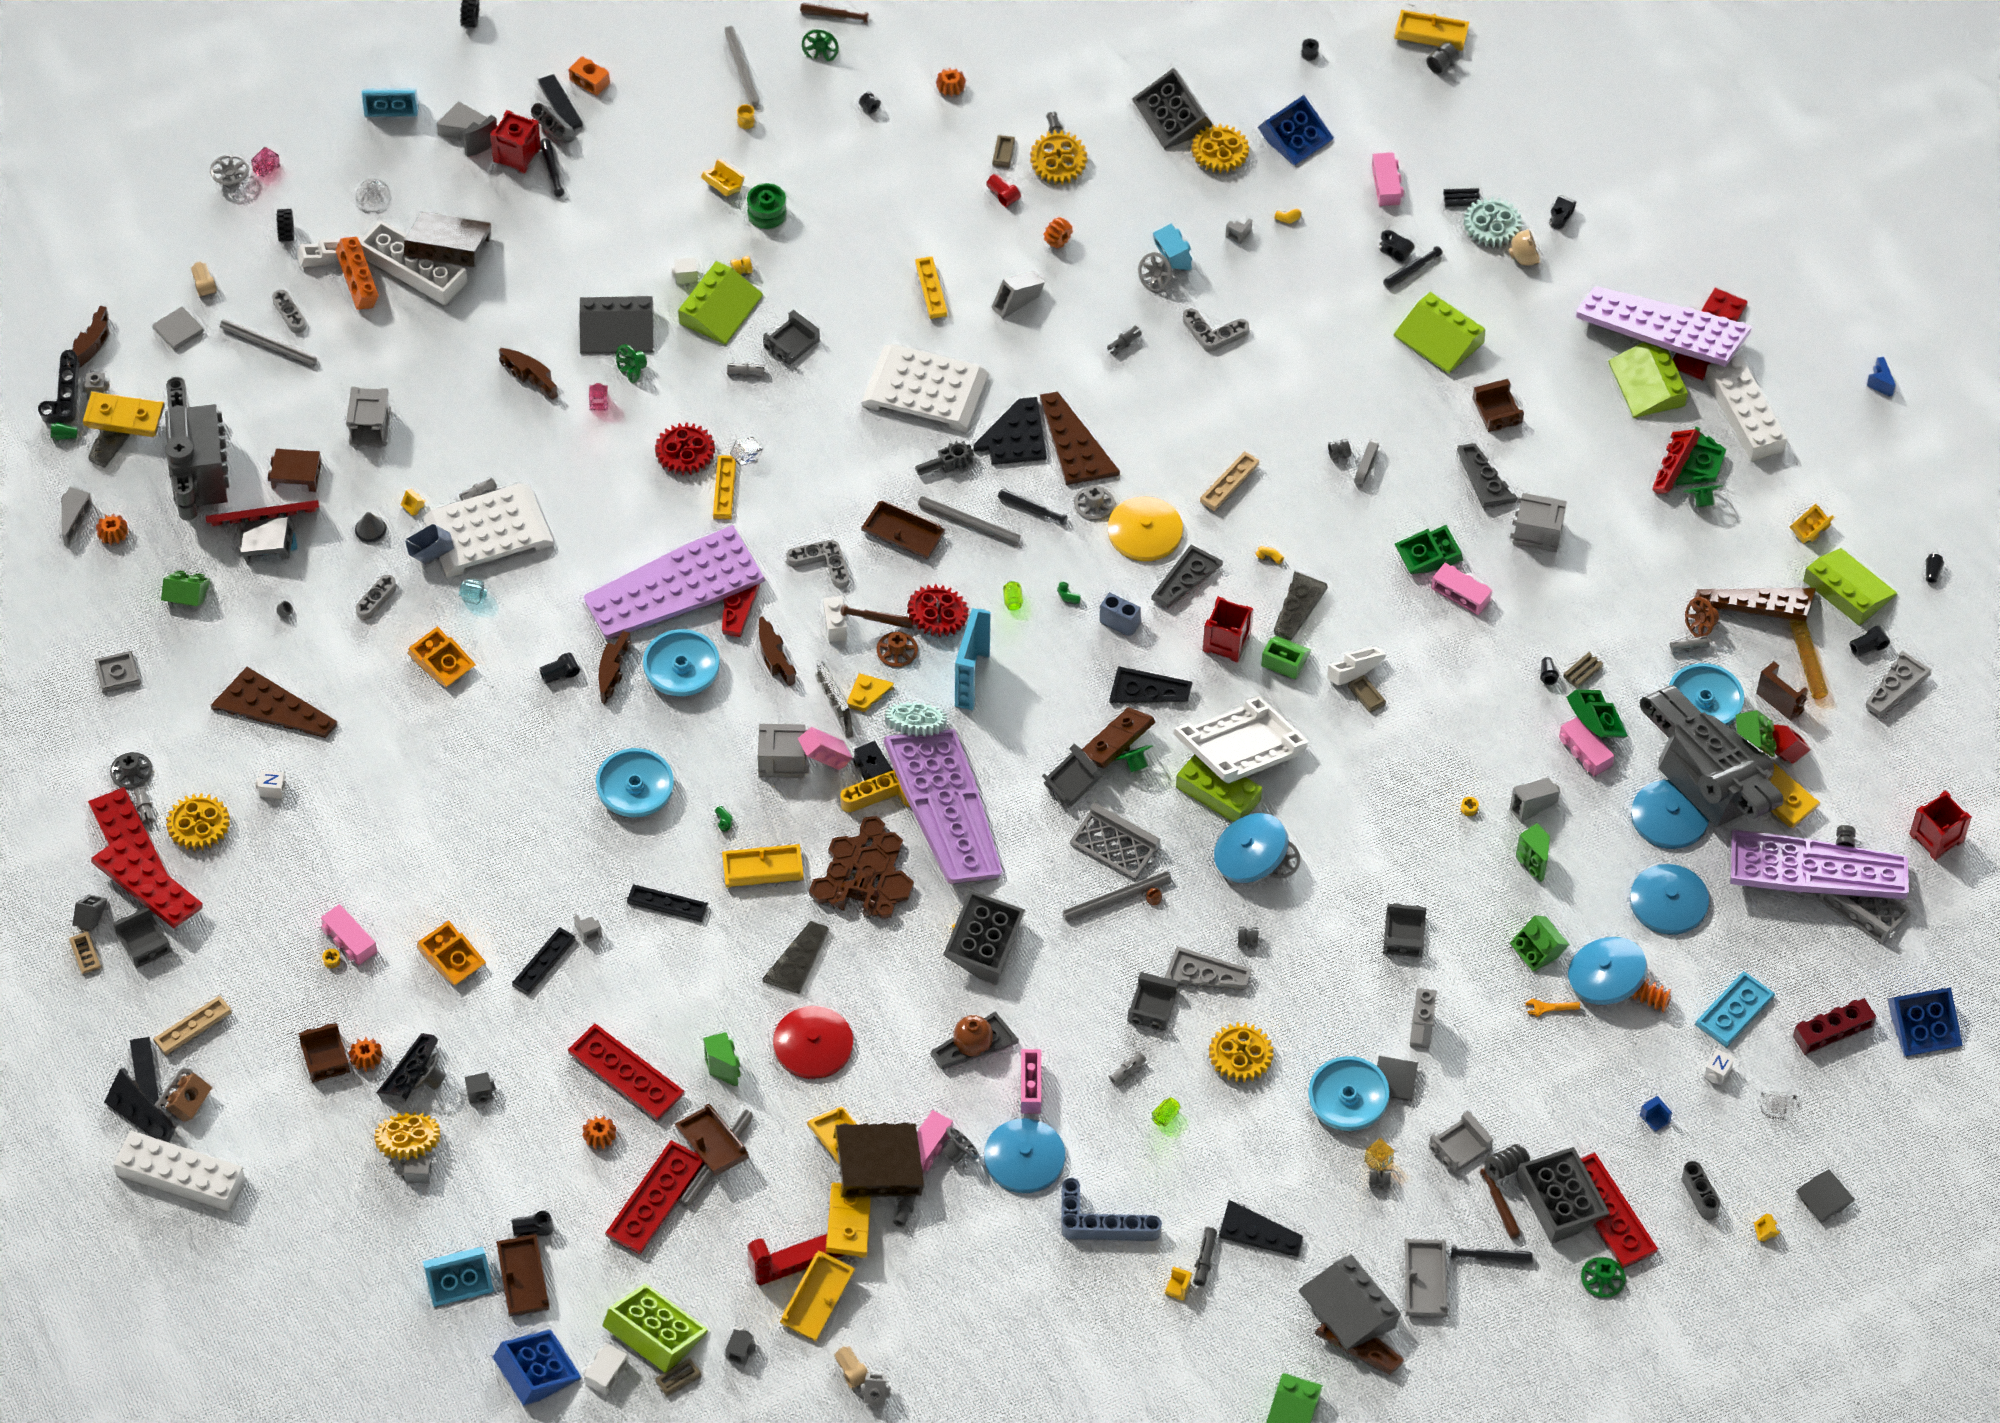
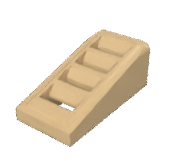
M85 932L69 937V943L81 973L85 974L100 969L101 966L89 933ZM84 942L87 943V945L78 948L76 947V945ZM89 948V951L79 954V951ZM89 955L92 956V958L83 961L81 960V958ZM94 961L95 965L84 968L83 964Z

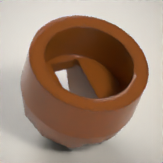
M1151 888L1146 894V901L1150 905L1160 904L1162 901L1161 891L1157 888Z

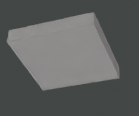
M183 306L152 324L153 329L173 350L178 349L204 332L203 327Z
M132 650L94 659L102 693L140 685Z

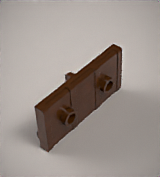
M884 500L877 503L861 527V531L892 543L906 551L908 550L927 560L945 534V529L942 528V525Z
M1127 707L1084 746L1082 750L1097 767L1105 769L1124 751H1130V745L1156 723L1153 716Z
M707 1104L704 1106L705 1108L675 1123V1127L712 1171L713 1175L717 1176L747 1160L749 1153L711 1104Z
M537 1234L496 1241L509 1317L550 1310Z

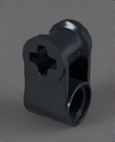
M1562 195L1557 197L1555 204L1551 208L1552 216L1549 224L1552 228L1561 229L1565 226L1575 210L1576 201Z
M1385 230L1381 234L1382 241L1379 243V250L1399 262H1404L1415 249V245L1411 240L1396 234L1394 231Z

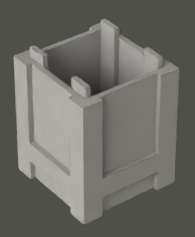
M351 387L346 426L349 427L350 445L374 444L377 447L387 445L391 417V406L388 403V388L368 389Z
M1522 493V497L1517 499V503H1520L1519 511H1515L1517 520L1513 519L1512 525L1516 526L1515 533L1511 532L1510 538L1513 539V544L1557 552L1567 501Z
M759 724L758 777L805 778V773H809V765H805L806 757L808 756H806L797 739L807 731L805 724Z

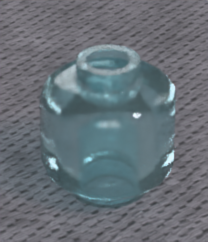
M468 578L465 582L462 581L459 596H461L463 602L478 605L482 599L486 600L488 589L484 588L485 584L483 581Z

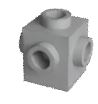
M105 372L86 373V380L82 381V389L86 391L88 401L92 391L107 394V391L110 390V382L106 380Z
M867 1373L865 1384H861V1396H864V1404L880 1407L885 1405L886 1398H890L891 1386L887 1385V1374Z

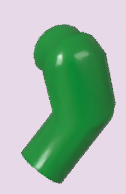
M1060 582L1057 592L1062 600L1080 604L1081 595L1071 593L1067 582Z
M718 806L715 809V813L721 818L718 828L726 832L731 829L733 817L722 806Z

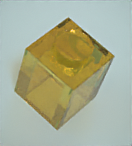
M1379 1138L1366 1149L1364 1162L1371 1168L1383 1171L1393 1163L1395 1151L1383 1139Z

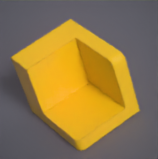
M1173 1266L1165 1295L1184 1301L1191 1286L1192 1272Z

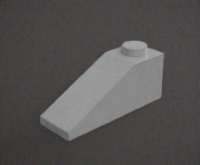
M69 487L67 492L63 493L61 497L62 537L65 546L70 544L92 506L90 493L73 487Z

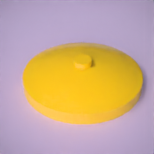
M1135 497L1126 500L1114 509L1109 518L1108 536L1111 544L1119 553L1136 561L1147 562L1165 558L1175 551L1182 539L1183 524L1180 515L1170 504L1157 498Z

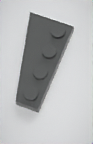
M1191 544L1151 595V600L1168 608L1223 565V560Z
M995 1011L984 1018L989 1022L993 1031V1043L989 1050L981 1052V1055L968 1056L959 1051V1048L953 1043V1038L931 1050L930 1056L941 1069H945L1018 1044L1019 1039Z

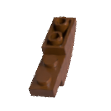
M99 306L98 311L93 314V322L91 326L87 327L86 333L80 332L78 338L74 339L72 350L79 359V368L96 355L110 334L107 323L109 315L105 306Z
M502 347L499 349L501 365L507 367L515 378L518 377L522 382L529 379L531 384L536 385L544 396L547 395L551 400L558 397L557 385L551 379V370L544 364L519 351Z
M763 616L759 617V645L765 665L772 677L780 674L787 685L791 686L795 684V675L797 673L794 666L788 664L786 656L782 652L783 640L779 634H775L773 626L769 621L767 622Z
M622 631L616 644L607 643L603 651L598 674L601 703L605 704L608 698L613 696L615 685L619 684L622 679L621 665L624 655L630 651L632 646L629 632Z

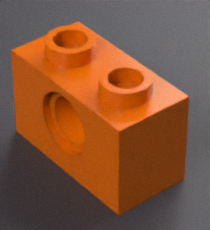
M583 56L568 68L569 80L595 96H598L610 84L609 71Z

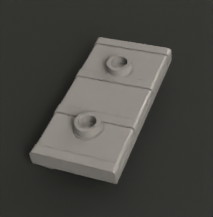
M1405 1239L1406 1316L1447 1317L1446 1240Z

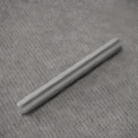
M731 25L729 27L726 26L725 34L749 103L752 107L759 106V98L734 27Z
M221 320L220 328L312 366H315L318 360L316 356L231 321Z
M921 496L918 500V506L1015 545L1021 539L1020 534L927 497Z
M1164 871L1064 909L1063 917L1068 921L1145 892L1151 888L1166 884L1171 881L1170 873Z
M747 1109L743 1110L730 1128L738 1138L753 1118V1113ZM706 1164L681 1197L682 1204L691 1206L713 1173Z

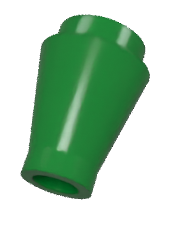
M58 422L56 424L51 423L50 438L55 440L77 439L78 427Z

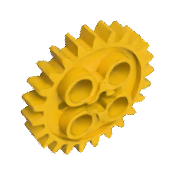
M1212 124V129L1206 126L1205 131L1199 130V134H1195V139L1192 140V157H1195V162H1200V167L1205 165V170L1212 168L1213 173L1216 169L1219 170V173H1222V170L1229 173L1230 168L1235 171L1236 166L1241 167V164L1245 163L1246 158H1248L1249 145L1248 140H1245L1246 135H1241V130L1235 132V127L1228 129V125L1222 128V125L1219 124L1216 128Z
M1054 130L1053 135L1047 132V137L1040 135V140H1035V145H1032V151H1030V163L1032 164V170L1036 169L1035 175L1041 174V180L1047 178V183L1054 180V185L1057 184V181H1060L1063 185L1064 180H1067L1068 183H1071V178L1077 180V174L1082 175V170L1086 169L1087 151H1085V145H1081L1082 140L1076 141L1077 135L1070 137V132L1064 135L1063 130L1060 131V134H1057L1056 130ZM1063 147H1068L1070 149L1064 150ZM1065 163H1071L1073 165L1067 166L1065 165ZM1048 165H1054L1055 167L1049 168Z
M203 793L199 797L192 794L191 799L185 796L184 802L178 800L179 805H172L173 811H168L169 817H166V827L169 837H172L174 843L178 841L179 847L185 844L186 850L193 846L194 851H196L197 847H200L203 851L205 845L212 848V842L218 845V838L224 839L223 833H228L227 827H230V816L227 807H224L223 801L218 803L217 797L211 800L210 794L206 798L203 797Z
M1239 1022L1236 1023V1027H1233L1231 1024L1228 1025V1029L1221 1027V1033L1216 1031L1215 1038L1212 1037L1211 1044H1209L1210 1064L1215 1065V1071L1221 1070V1077L1227 1074V1080L1235 1077V1082H1238L1239 1078H1242L1243 1082L1246 1083V1078L1249 1077L1251 1081H1254V1075L1261 1078V1072L1267 1073V1067H1271L1274 1055L1272 1054L1274 1047L1271 1046L1272 1040H1267V1033L1261 1035V1028L1256 1031L1254 1024L1248 1028L1247 1022L1244 1023L1243 1027H1240Z
M407 1111L405 1115L397 1113V1117L390 1116V1120L384 1119L383 1124H378V1129H375L374 1134L376 1148H379V1152H384V1156L391 1155V1159L398 1156L399 1160L403 1157L409 1160L410 1156H414L417 1159L418 1154L425 1156V1151L432 1152V1147H437L441 1137L439 1123H436V1119L431 1120L430 1115L424 1117V1113L416 1115V1111L412 1115H409Z

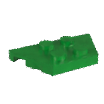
M1695 426V429L1700 432L1701 429ZM1701 433L1697 444L1689 454V459L1683 465L1681 473L1676 479V485L1716 482L1726 449L1722 445L1717 444L1710 436L1706 437Z

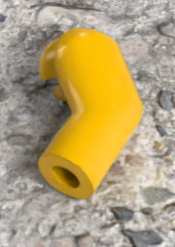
M1292 209L1287 213L1276 211L1274 219L1291 224L1301 217V211L1299 209Z
M1261 546L1256 552L1258 558L1264 559L1267 555L1277 564H1281L1285 558L1274 548Z

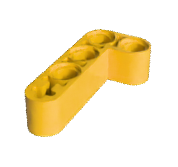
M895 770L847 787L840 794V805L845 812H854L896 795L899 796L901 802L906 807H910Z

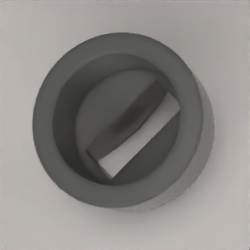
M283 601L277 606V614L280 617H287L293 613V607L288 601Z

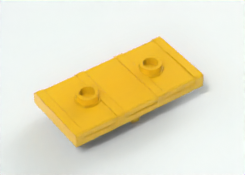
M1401 9L1394 39L1437 47L1444 43H1450L1457 50L1463 51L1469 22L1440 17L1434 13L1429 15Z
M92 391L83 418V425L91 429L154 437L157 434L165 403L163 401Z
M1773 762L1774 774L1770 782L1782 793L1784 802L1782 806L1771 812L1789 828H1794L1820 805V801L1815 799Z
M800 844L722 851L726 888L804 880Z
M843 1106L812 1118L807 1122V1126L819 1138L838 1164L836 1139H833L835 1126L840 1124H857Z
M832 1182L826 1252L865 1258L868 1251L871 1197L841 1198L840 1189L842 1183Z
M818 1250L785 1309L780 1324L816 1342L839 1298L843 1294L855 1268Z

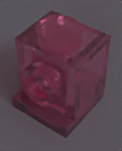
M264 147L251 159L253 172L264 178L275 167L279 168V154Z
M601 383L589 385L590 410L608 411V385H602ZM594 399H604V403H594Z

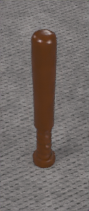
M804 2L800 5L801 13L844 19H860L865 23L869 19L868 12L856 13L845 9Z
M845 604L842 605L840 611L842 616H858L866 620L911 629L914 626L912 625L913 620L906 616L866 609L863 611L850 608Z
M1484 1167L1480 1170V1175L1485 1178L1491 1190V1197L1509 1237L1517 1239L1520 1237L1521 1231L1500 1188L1487 1175Z

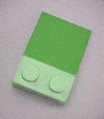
M1282 1373L1266 1423H1312L1321 1397L1322 1385Z

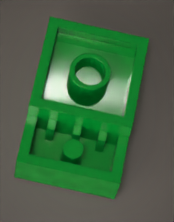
M1447 525L1431 532L1428 528L1395 543V547L1410 574L1436 571L1444 563L1451 566L1463 561L1462 553Z
M1576 689L1566 697L1581 722L1598 736L1610 738H1626L1628 736L1614 704L1606 703L1601 690Z

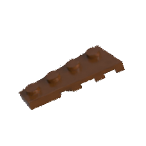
M1325 1323L1315 1331V1335L1388 1375H1391L1403 1365L1404 1359L1378 1337L1347 1351Z

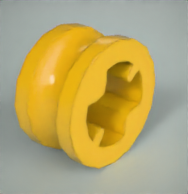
M1474 797L1464 798L1461 803V812L1466 816L1476 815L1479 806L1478 800ZM1467 804H1471L1472 809H1469Z
M330 948L322 954L324 966L333 969L340 965L341 958L338 950ZM331 956L332 958H335V960L332 961L331 959H328V957Z

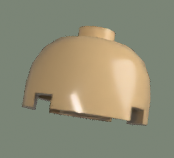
M1527 229L1517 233L1511 241L1512 248H1509L1511 258H1516L1519 264L1525 266L1540 263L1531 231Z

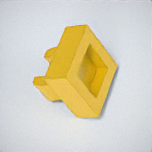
M408 489L400 505L413 516L417 515L419 509L424 507L426 500L422 499L414 490Z
M1766 1213L1753 1223L1758 1241L1765 1242L1770 1237L1775 1238L1780 1234V1231L1776 1230L1778 1223L1773 1219L1772 1214Z

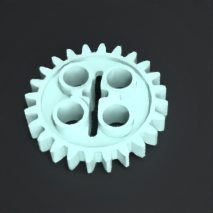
M1485 197L1484 202L1478 199L1477 204L1472 203L1471 207L1467 208V212L1464 215V230L1468 231V236L1473 235V241L1479 239L1478 244L1485 242L1487 247L1491 243L1492 247H1495V244L1498 243L1502 247V242L1508 245L1509 240L1512 241L1513 237L1521 232V214L1518 213V208L1513 209V203L1507 205V200L1502 203L1501 198L1494 201V198L1491 197V200L1488 201Z
M900 702L899 705L893 704V707L889 706L886 709L885 722L889 729H894L895 732L901 731L900 734L908 733V736L915 734L916 737L919 735L926 737V734L933 736V733L939 734V731L943 732L946 729L947 716L946 713H943V710H938V707H931V704L926 706L924 703L917 704V702L910 704L906 702V704Z

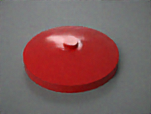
M821 1006L798 1008L788 1013L778 1023L773 1036L774 1054L780 1065L797 1077L805 1079L825 1078L842 1069L850 1059L853 1050L852 1030L848 1022L840 1014L829 1008Z

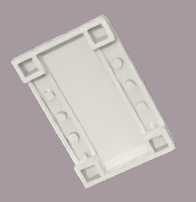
M890 344L883 347L861 403L863 407L875 410L885 407L948 423L949 428L967 433L988 380L989 372L980 365Z
M516 484L431 510L423 517L426 527L435 524L451 534L454 549L438 558L446 578L463 574L464 568L527 549L535 548L536 551L554 546L553 539L530 485Z
M1260 696L1246 700L1244 706L1194 726L1186 723L1176 727L1173 732L1181 742L1226 783H1231L1297 757L1307 748L1309 743L1307 739Z

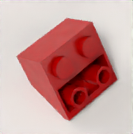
M1774 725L1773 739L1776 742V750L1774 752L1778 757L1780 756L1784 761L1788 760L1794 764L1811 750L1802 736L1789 726Z

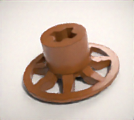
M1703 597L1693 598L1685 610V623L1694 637L1709 635L1719 621L1718 611L1712 607L1707 599ZM1698 600L1701 601V604H1700L1699 607H1698L1697 604L1695 603V602L1698 601ZM1691 606L1692 609L1696 612L1695 614H1689ZM1689 618L1695 619V622H1693L1691 626L1689 624ZM1697 626H1699V627H1698V632H1699V634H1696V633L1693 631ZM1704 627L1708 628L1706 633H1704Z
M891 632L881 637L877 643L876 650L879 659L886 665L902 667L910 664L916 658L918 646L910 635L903 632ZM888 638V643H887V644H886V643H882L885 639ZM907 639L910 640L913 645H907ZM880 647L888 649V651L881 655ZM906 650H914L912 657L906 653ZM893 654L894 663L887 661L886 658ZM899 655H902L907 661L898 663Z

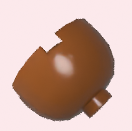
M977 1015L963 1017L954 1028L953 1043L962 1054L968 1056L981 1055V1052L989 1050L993 1043L992 1028L983 1017Z

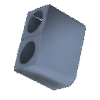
M431 524L407 538L408 541L405 540L408 554L425 565L454 549L450 532L435 524Z
M1109 592L1100 605L1099 621L1101 624L1122 634L1131 636L1142 622L1141 607Z

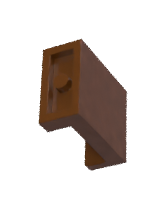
M1509 379L1484 384L1473 389L1472 399L1488 432L1523 423L1524 411L1522 409L1519 410L1510 392L1511 383Z
M276 448L274 456H271L270 464L272 470L268 471V482H271L272 489H276L277 483L308 485L309 492H316L322 464L320 451Z
M1773 661L1761 671L1756 694L1791 721L1795 716L1799 717L1804 712L1808 689L1804 687L1801 691L1796 692L1777 676L1780 665Z
M337 1023L325 1024L322 1027L306 1029L298 1033L311 1083L351 1073Z

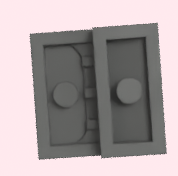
M491 114L480 125L473 122L462 132L465 156L470 157L479 154L491 147L490 134L493 129L497 128V117Z
M1379 1056L1377 1067L1387 1079L1389 1097L1412 1101L1418 1062Z
M1830 1169L1820 1173L1796 1190V1193L1822 1223L1837 1211L1840 1213L1855 1201L1853 1196Z

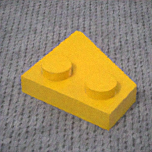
M859 673L847 700L846 707L866 712L871 708L872 704L882 699L884 693L888 690H893L894 683Z

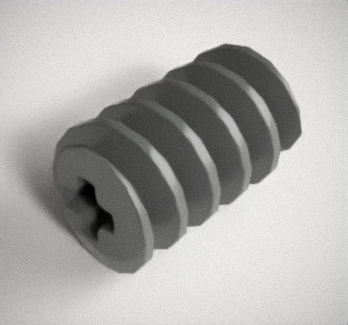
M1513 1144L1487 1157L1484 1163L1485 1171L1492 1180L1498 1181L1499 1178L1502 1179L1518 1171L1519 1164L1530 1161V1156L1523 1146Z

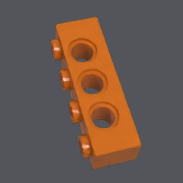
M358 236L340 238L335 251L356 310L374 308L379 295Z

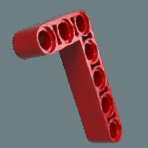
M827 1234L771 1254L765 1240L762 1238L755 1239L747 1245L748 1267L756 1285H764L808 1269L818 1250L835 1259L844 1255L826 1252Z

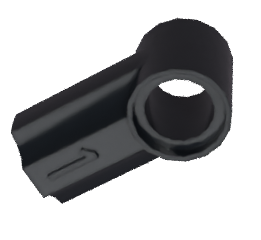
M1874 626L1865 635L1850 641L1849 645L1854 656L1859 657L1874 649L1877 651L1883 650L1890 644V639L1880 626Z
M564 653L557 661L539 667V671L543 681L548 683L564 676L566 678L575 677L579 674L580 667L572 653Z
M539 1211L533 1216L512 1218L514 1237L532 1234L548 1236L554 1230L551 1215L547 1211Z

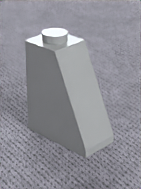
M458 101L437 122L438 135L463 139L462 132L473 122L480 125L488 117Z
M1034 271L1005 278L991 307L1002 318H1005L1039 297L1045 281Z
M1549 778L1516 786L1512 791L1510 811L1522 823L1559 801L1560 789Z

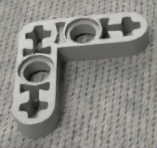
M1188 308L1183 312L1184 325L1206 351L1219 349L1246 336L1249 332V323L1245 319H1236L1212 330L1196 309ZM1198 327H1202L1205 329V331L1197 332L1195 329ZM1226 332L1229 333L1230 336L1225 338L1222 337L1221 334Z
M826 540L791 548L787 551L788 565L798 567L826 561L833 585L837 588L848 586L849 573L837 541ZM828 548L834 550V555L831 556V551ZM814 550L818 552L816 556L808 555L809 551ZM834 561H838L841 563V565L838 567H834L831 565V563ZM840 572L842 579H844L842 581L838 578V573Z

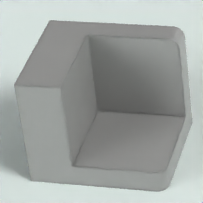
M1249 218L1245 224L1239 221L1235 223L1229 221L1226 225L1225 237L1241 244L1252 230V219Z
M578 914L574 915L575 927L584 943L602 937V929L598 920L595 921L593 917L580 920Z

